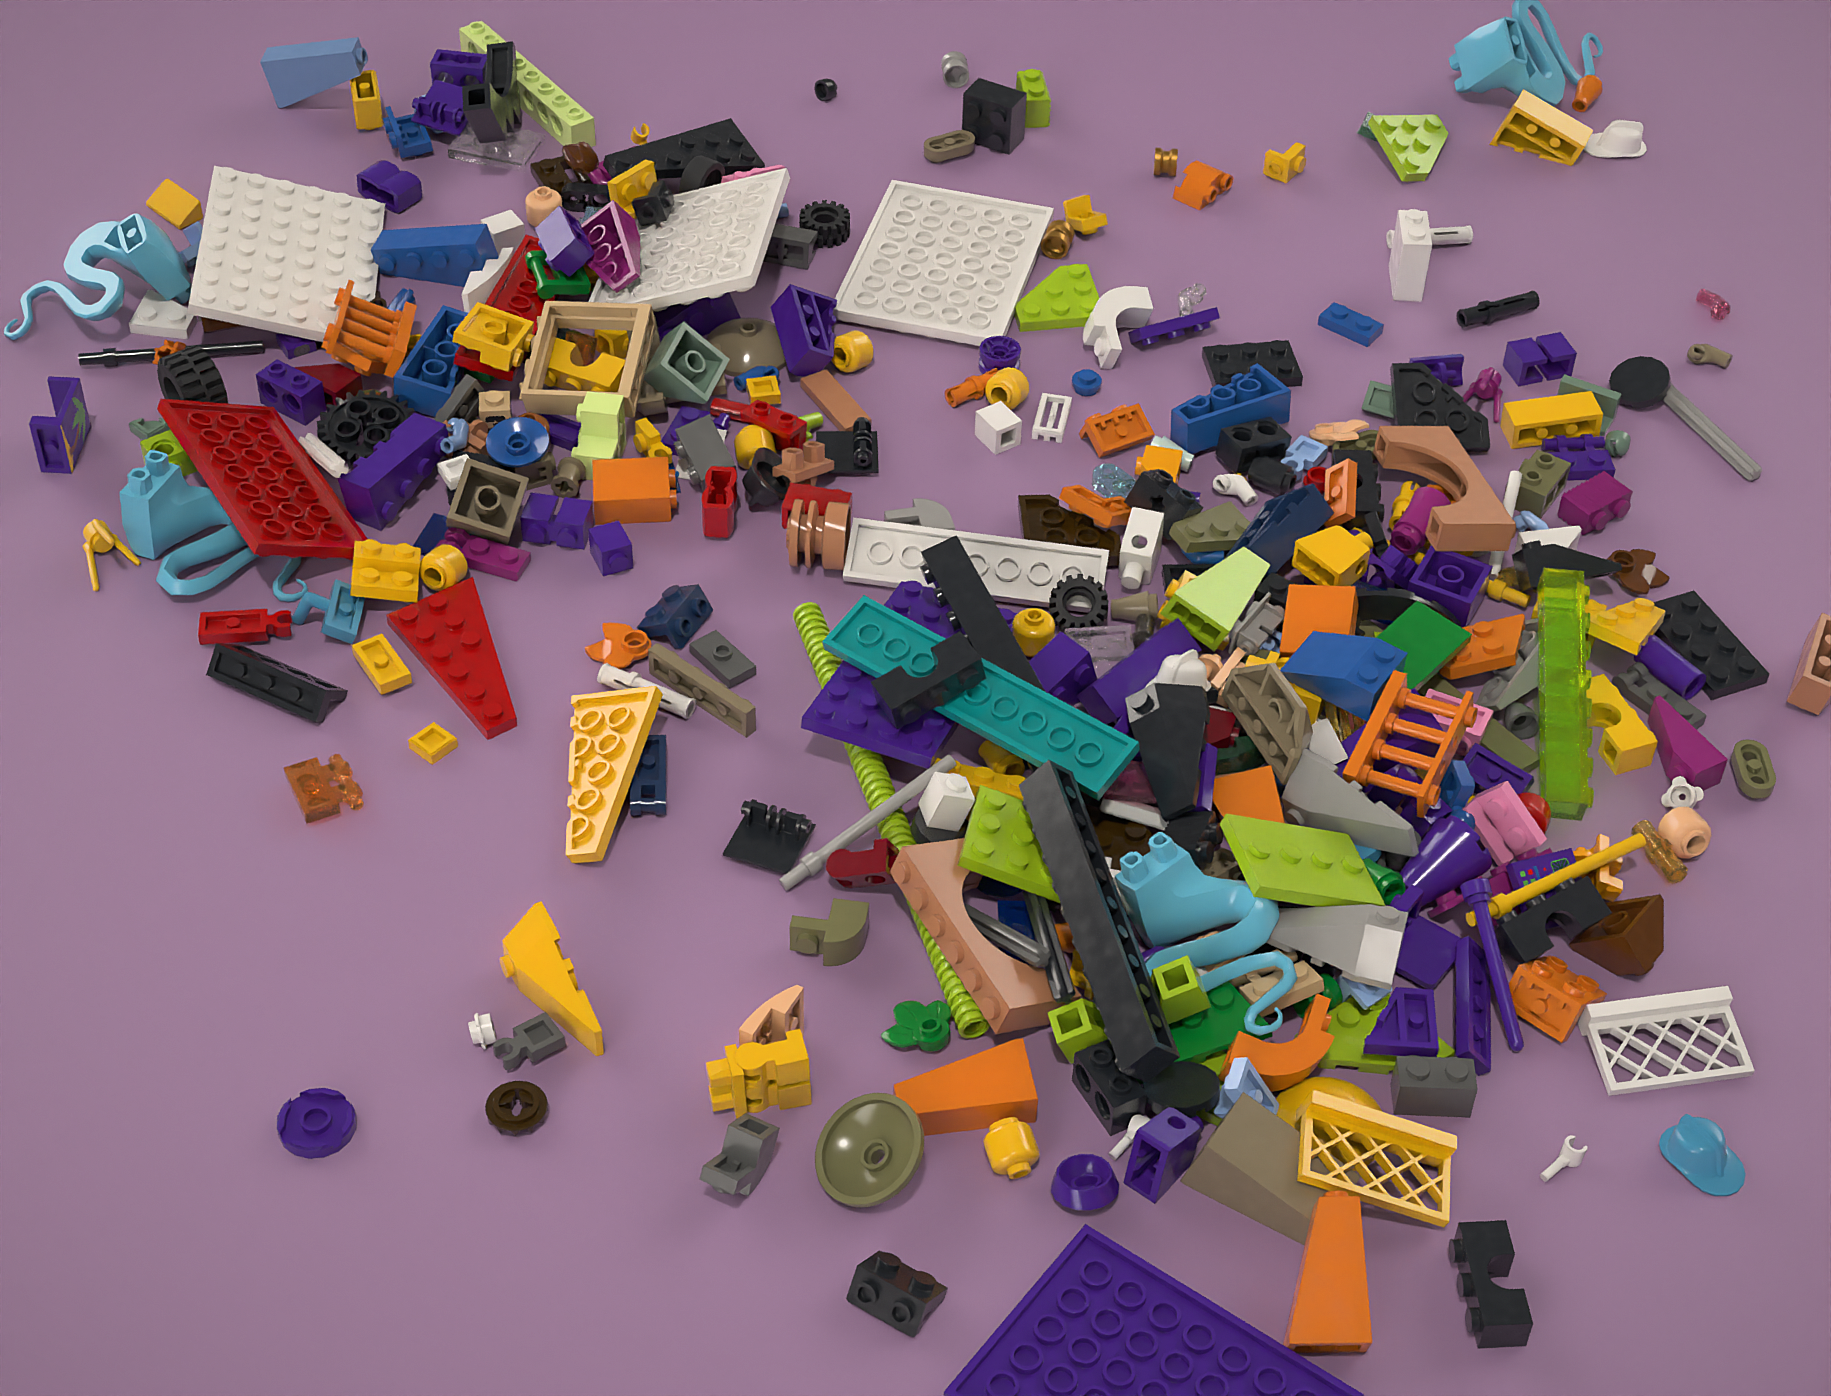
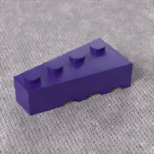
M414 413L391 432L390 440L386 443L379 441L373 446V454L367 459L360 457L353 463L354 469L350 473H342L340 478H337L346 508L355 521L382 531L389 521L396 517L402 505L414 495L416 488L431 474L439 460L447 454L442 451L440 446L441 441L449 437L446 424Z

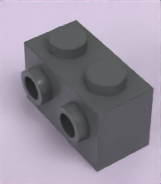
M709 414L675 429L677 441L673 443L675 450L681 460L686 458L690 466L686 468L693 485L699 484L703 492L705 490V475L711 466L734 467L736 470V465Z
M1417 1055L1397 1056L1390 1083L1393 1114L1470 1118L1478 1090L1474 1059L1420 1057Z

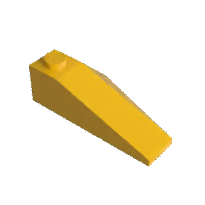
M542 901L535 903L502 940L504 956L499 958L502 971L506 978H513L521 993L546 1012L595 1056L603 1055L602 1029L583 989L578 990L574 966L570 958L563 959L558 944L561 937Z

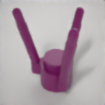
M1493 367L1482 370L1476 382L1471 383L1469 389L1462 396L1465 403L1473 393H1477L1483 399L1493 397V421L1495 423H1498L1500 420V404L1503 391L1499 388L1502 382L1499 372Z

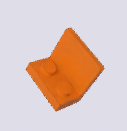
M1543 956L1518 965L1509 982L1516 1014L1561 1043L1568 1040L1586 1005L1600 1003L1607 996L1606 992L1599 989L1598 982L1588 976H1578L1568 970V965L1555 956Z

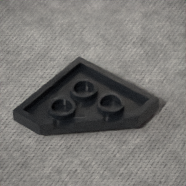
M1392 363L1390 375L1395 426H1449L1466 452H1488L1490 449L1488 419L1479 411L1476 413L1463 401L1464 398L1447 383L1443 384L1431 374L1432 370L1425 364Z

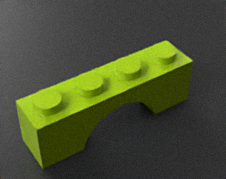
M1188 955L1152 969L1150 978L1168 1024L1211 1007L1201 977ZM1081 998L1047 1012L1056 1042L1071 1064L1074 1063L1075 1052L1108 1039L1104 1032L1105 1024L1101 1013L1094 1002Z

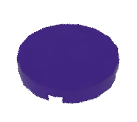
M315 1088L300 1092V1097L295 1098L293 1101L290 1098L283 1104L277 1115L278 1137L284 1148L295 1156L308 1159L324 1158L339 1152L351 1141L356 1131V1114L352 1103L350 1104L339 1091L328 1088Z

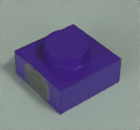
M282 333L276 334L277 344L288 360L317 351L315 340Z

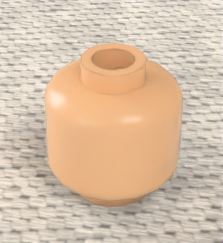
M541 186L531 191L525 199L527 221L532 226L537 227L559 205L562 207L560 194L546 186Z
M1677 807L1670 810L1663 816L1657 829L1658 837L1675 856L1682 859H1689L1702 854L1708 847L1712 836L1711 828L1695 810L1689 807Z

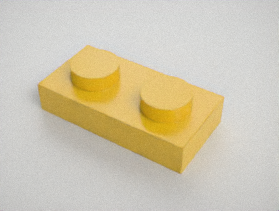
M382 633L351 645L353 656L381 695L412 683L410 671Z

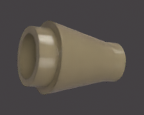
M1149 591L1119 599H1111L1112 619L1119 618L1146 623L1158 619L1157 593L1149 594Z

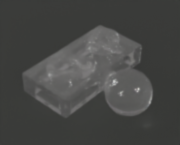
M1131 625L1065 628L1064 634L1090 652L1092 662H1095L1094 669L1097 679L1113 667L1109 662L1121 661L1134 650Z

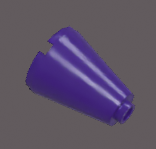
M1442 815L1434 822L1418 845L1419 853L1409 858L1399 874L1405 883V891L1411 884L1424 890L1422 907L1455 890L1464 882L1485 874L1492 865L1491 854L1488 848L1482 852L1476 843L1480 836L1466 822L1452 815L1444 819V815Z

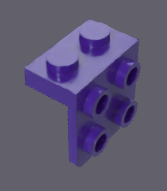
M1411 884L1403 895L1397 894L1389 905L1399 911L1408 912L1396 972L1426 989H1433L1455 964L1456 941L1462 938L1419 915L1424 890Z

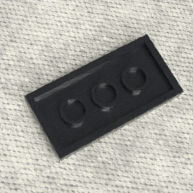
M1694 590L1654 602V606L1666 612L1663 623L1653 635L1665 642L1706 675V681L1702 690L1710 700L1767 683L1770 673Z

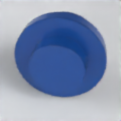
M1083 369L1072 376V385L1077 394L1092 396L1101 387L1102 378L1093 370Z

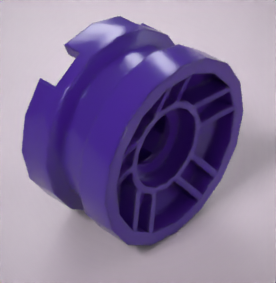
M991 336L981 342L978 367L982 374L994 368H997V371L1007 367L1020 369L1021 347L1016 340L1007 336Z

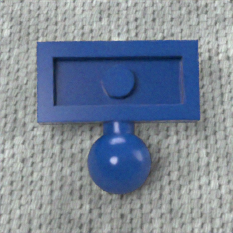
M1451 760L1440 783L1441 791L1439 797L1453 810L1450 815L1466 822L1474 830L1475 818L1471 813L1463 810L1469 797L1474 793L1475 781L1473 776L1470 775L1465 761Z

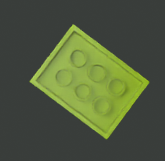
M1225 814L1220 826L1253 897L1316 907L1367 904L1386 906L1349 834L1232 814Z

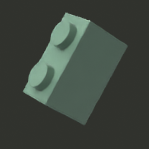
M682 322L664 336L645 370L643 380L659 393L663 392L664 397L705 404L730 359L685 322Z

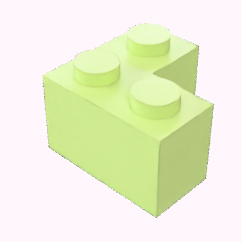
M587 391L583 403H579L577 406L576 420L581 422V428L578 434V447H573L571 457L579 459L584 464L586 469L585 475L582 478L584 480L593 481L592 460L622 459L627 444L624 395Z

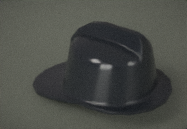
M765 447L757 449L752 464L742 479L743 486L749 494L748 504L750 506L756 503L765 507L772 506L778 501L785 499V494H787L788 487L790 486L791 481L788 477L784 475L779 477L773 476L772 467L782 464V458L774 451Z

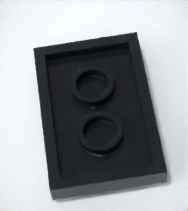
M1289 340L1258 343L1246 342L1232 345L1219 344L1202 347V359L1212 387L1218 384L1225 386L1231 383V377L1238 373L1246 375L1250 372V367L1257 363L1286 387L1302 386L1303 375Z

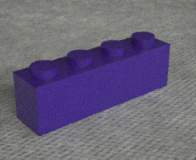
M1176 618L1158 630L1079 693L1077 698L1093 718L1106 725L1110 722L1116 725L1127 708L1125 698L1144 689L1158 675L1162 662L1167 656L1182 655L1191 649L1196 650L1198 653L1202 649L1179 618Z

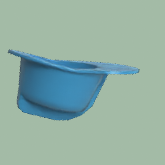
M1685 1114L1681 1117L1678 1125L1666 1129L1661 1135L1659 1147L1662 1155L1701 1191L1714 1196H1729L1737 1193L1744 1185L1746 1173L1743 1163L1726 1145L1723 1130L1715 1122L1707 1118L1692 1117L1689 1114Z

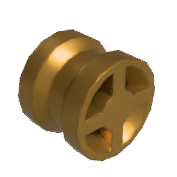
M1155 148L1153 175L1168 173L1169 176H1176L1178 149L1172 148L1170 151H1164L1162 148Z

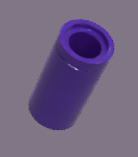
M1655 635L1648 638L1645 646L1641 645L1638 655H1634L1636 663L1644 664L1653 677L1686 701L1697 695L1705 684L1706 675Z

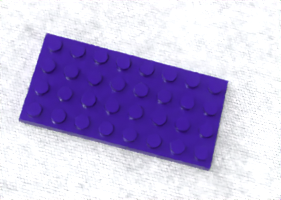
M901 581L884 606L945 639L960 631L952 630L946 617V613L949 611L946 606L940 608L933 593L935 588L922 586L918 581ZM998 608L1012 632V622L1017 613L1006 608ZM843 660L802 716L801 728L927 769L932 767L959 726V723L932 709L920 716L915 722L896 729L876 702L871 681L877 678Z

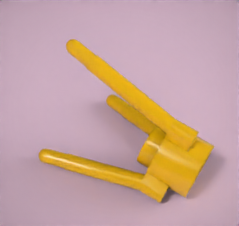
M94 519L84 527L83 536L86 542L82 548L86 552L94 591L99 590L94 558L95 551L104 553L113 546H116L136 566L141 564V561L119 540L116 534L111 532L104 521Z

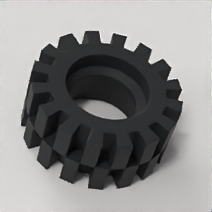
M822 200L821 204L814 201L812 206L806 204L805 209L802 208L800 210L799 228L818 231V238L814 245L818 244V248H823V245L833 248V244L838 247L841 245V241L845 243L847 237L849 238L850 213L841 203L836 206L835 201H831L830 204L827 203V200Z
M1077 574L1075 579L1072 578V575L1066 576L1065 582L1062 580L1058 581L1057 588L1053 587L1051 598H1049V613L1054 618L1055 627L1058 625L1059 631L1063 633L1067 631L1069 632V637L1073 638L1075 634H1080V638H1085L1086 633L1090 632L1093 635L1096 633L1097 627L1101 629L1104 625V620H1107L1108 594L1106 590L1102 589L1103 585L1099 581L1095 583L1092 576L1083 579V574ZM1076 595L1085 596L1092 605L1089 613L1081 617L1071 615L1066 609L1067 601Z

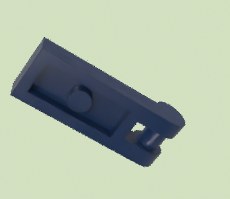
M648 735L630 784L631 816H641L642 812H655V815H666V735ZM655 794V798H642V795Z

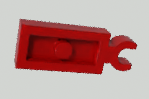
M268 608L200 612L199 643L200 645L268 641V634H275L279 637L291 636V611L281 610L273 615L268 614Z

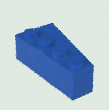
M487 224L382 230L371 248V253L375 263L378 265L380 274L465 287L471 271H482L486 260L499 258Z
M444 305L441 307L394 375V395H399V402L407 400L408 408H414V411L433 417L444 406L452 395L454 388L460 383L464 367L454 364L455 353L461 344L452 341L454 331L468 315L467 312Z
M1257 363L1250 367V372L1246 375L1238 373L1231 377V383L1225 386L1218 384L1210 388L1209 395H1197L1171 410L1170 440L1188 453L1195 454L1201 450L1216 446L1221 428L1270 416L1279 425L1289 422L1291 390Z

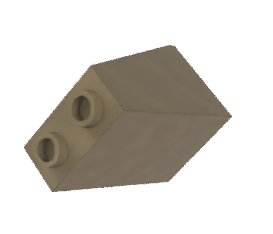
M1244 1092L1215 1128L1180 1180L1184 1185L1304 1246L1313 1206L1319 1197H1323L1324 1193L1329 1192L1328 1190L1297 1181L1300 1132ZM1318 1156L1311 1159L1310 1171L1323 1175L1330 1173ZM1332 1156V1158L1336 1161L1339 1167L1345 1165L1341 1161L1336 1159L1334 1156ZM1352 1169L1345 1173L1354 1185L1357 1184L1361 1177Z

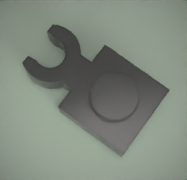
M544 1012L512 1028L514 1038L506 1037L493 1043V1053L495 1057L503 1053H510L502 1057L504 1069L510 1070L518 1066L521 1058L528 1056L533 1063L566 1046L565 1036L549 1015Z

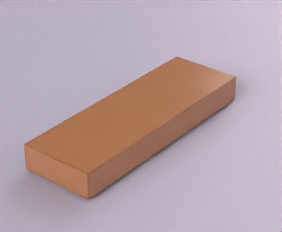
M827 369L800 378V387L839 431H853V423L859 417L867 418L872 424V419Z

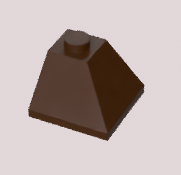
M1661 894L1607 902L1606 905L1612 913L1599 923L1576 935L1569 943L1574 952L1616 976L1644 975L1654 967L1653 963L1664 951V899Z

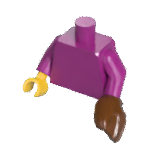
M643 123L641 126V133L643 135H641L634 126L630 136L631 140L639 145L648 143L646 139L649 135V127ZM579 142L562 147V154L568 165L575 171L588 175L593 184L608 185L607 182L612 180L603 166L604 160L599 162L597 154L588 143Z

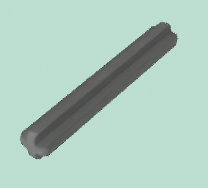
M968 904L964 905L972 923L988 941L1035 967L1041 966L1044 968L1049 964L1048 959L1051 956V952L1048 948Z

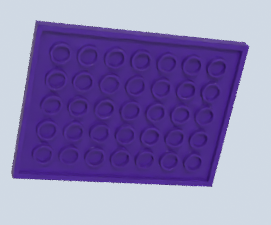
M1087 1224L1081 1228L944 1391V1396H1364V1394Z

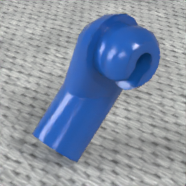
M1181 548L1182 553L1192 564H1218L1224 560V551L1185 553Z

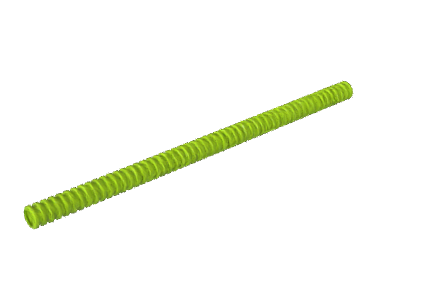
M806 602L794 610L793 620L796 623L799 635L807 650V655L822 690L840 666L842 660L824 650L822 641L830 633V629L827 626L820 606L814 602ZM843 742L870 811H872L896 793L886 766L883 763V758L880 753ZM902 806L876 825L881 839L888 838L899 849V852L902 846L917 845L911 834L910 825ZM906 898L907 905L910 907L913 920L916 923L917 930L920 932L923 945L926 948L927 955L930 957L933 970L937 975L941 990L944 992V997L947 1000V1005L950 1007L951 1015L954 1018L955 1025L958 1027L959 1034L964 1038H976L983 1035L989 1029L990 1024L984 1018L971 995L965 989L952 966L948 963L946 957Z

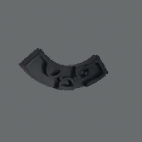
M1366 588L1356 589L1359 604L1357 616L1361 618V621H1395L1418 600L1461 627V622L1446 607L1434 600L1430 602L1414 595V592L1396 588H1387V591H1366Z

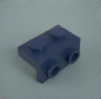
M699 584L681 587L673 585L662 593V598L655 606L647 610L645 613L646 617L637 626V629L645 632L648 637L667 635L675 649H682L713 612V608Z

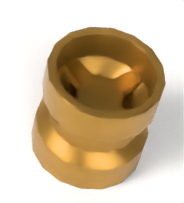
M1054 220L1049 224L1046 234L1041 241V250L1047 257L1062 259L1066 256L1075 235V231L1070 223L1063 220Z

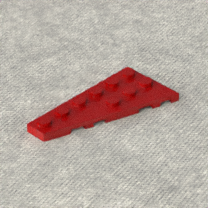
M473 577L386 615L390 628L487 740L517 727L514 707Z

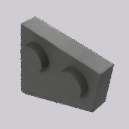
M466 374L463 380L454 388L452 395L444 406L438 410L433 420L443 423L445 420L449 421L451 418L464 419L471 424L479 416V392L486 391L475 378Z

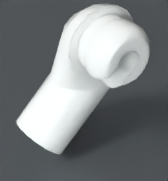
M1218 475L1213 480V487L1216 491L1224 495H1238L1246 506L1255 504L1259 498L1241 475Z

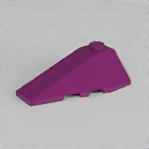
M612 200L580 225L595 253L585 263L618 293L640 277V235L635 220Z

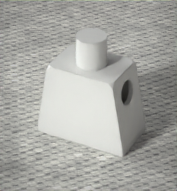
M1132 507L1120 549L1118 577L1121 579V584L1124 587L1137 589L1140 584L1147 585L1151 583L1161 554L1164 513ZM1140 536L1147 540V545L1138 544Z

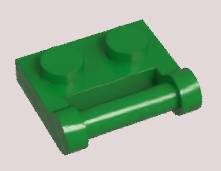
M534 250L526 254L525 262L534 274L537 282L536 290L540 298L549 299L554 294H567L570 296L589 294L591 284L584 267L577 269L570 277L561 270L556 272L550 267L555 280H548L543 265H548L545 260L547 257L546 253L543 250Z

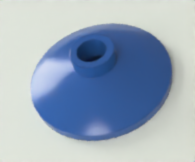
M514 417L499 422L489 431L486 438V448L489 456L495 462L507 467L531 465L540 460L549 447V435L545 427L538 421L526 417Z

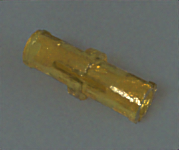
M1642 820L1634 825L1631 835L1641 833L1645 837L1646 845L1643 848L1649 862L1659 867L1669 883L1674 884L1682 881L1688 874V868L1675 855L1670 841L1663 839L1649 820Z

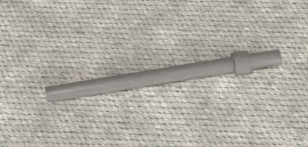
M948 754L815 853L810 851L799 860L800 864L779 879L781 885L788 891L808 875L813 877L824 869L823 864L827 862L831 853L838 849H845L926 789L934 772H949L957 766L955 760Z

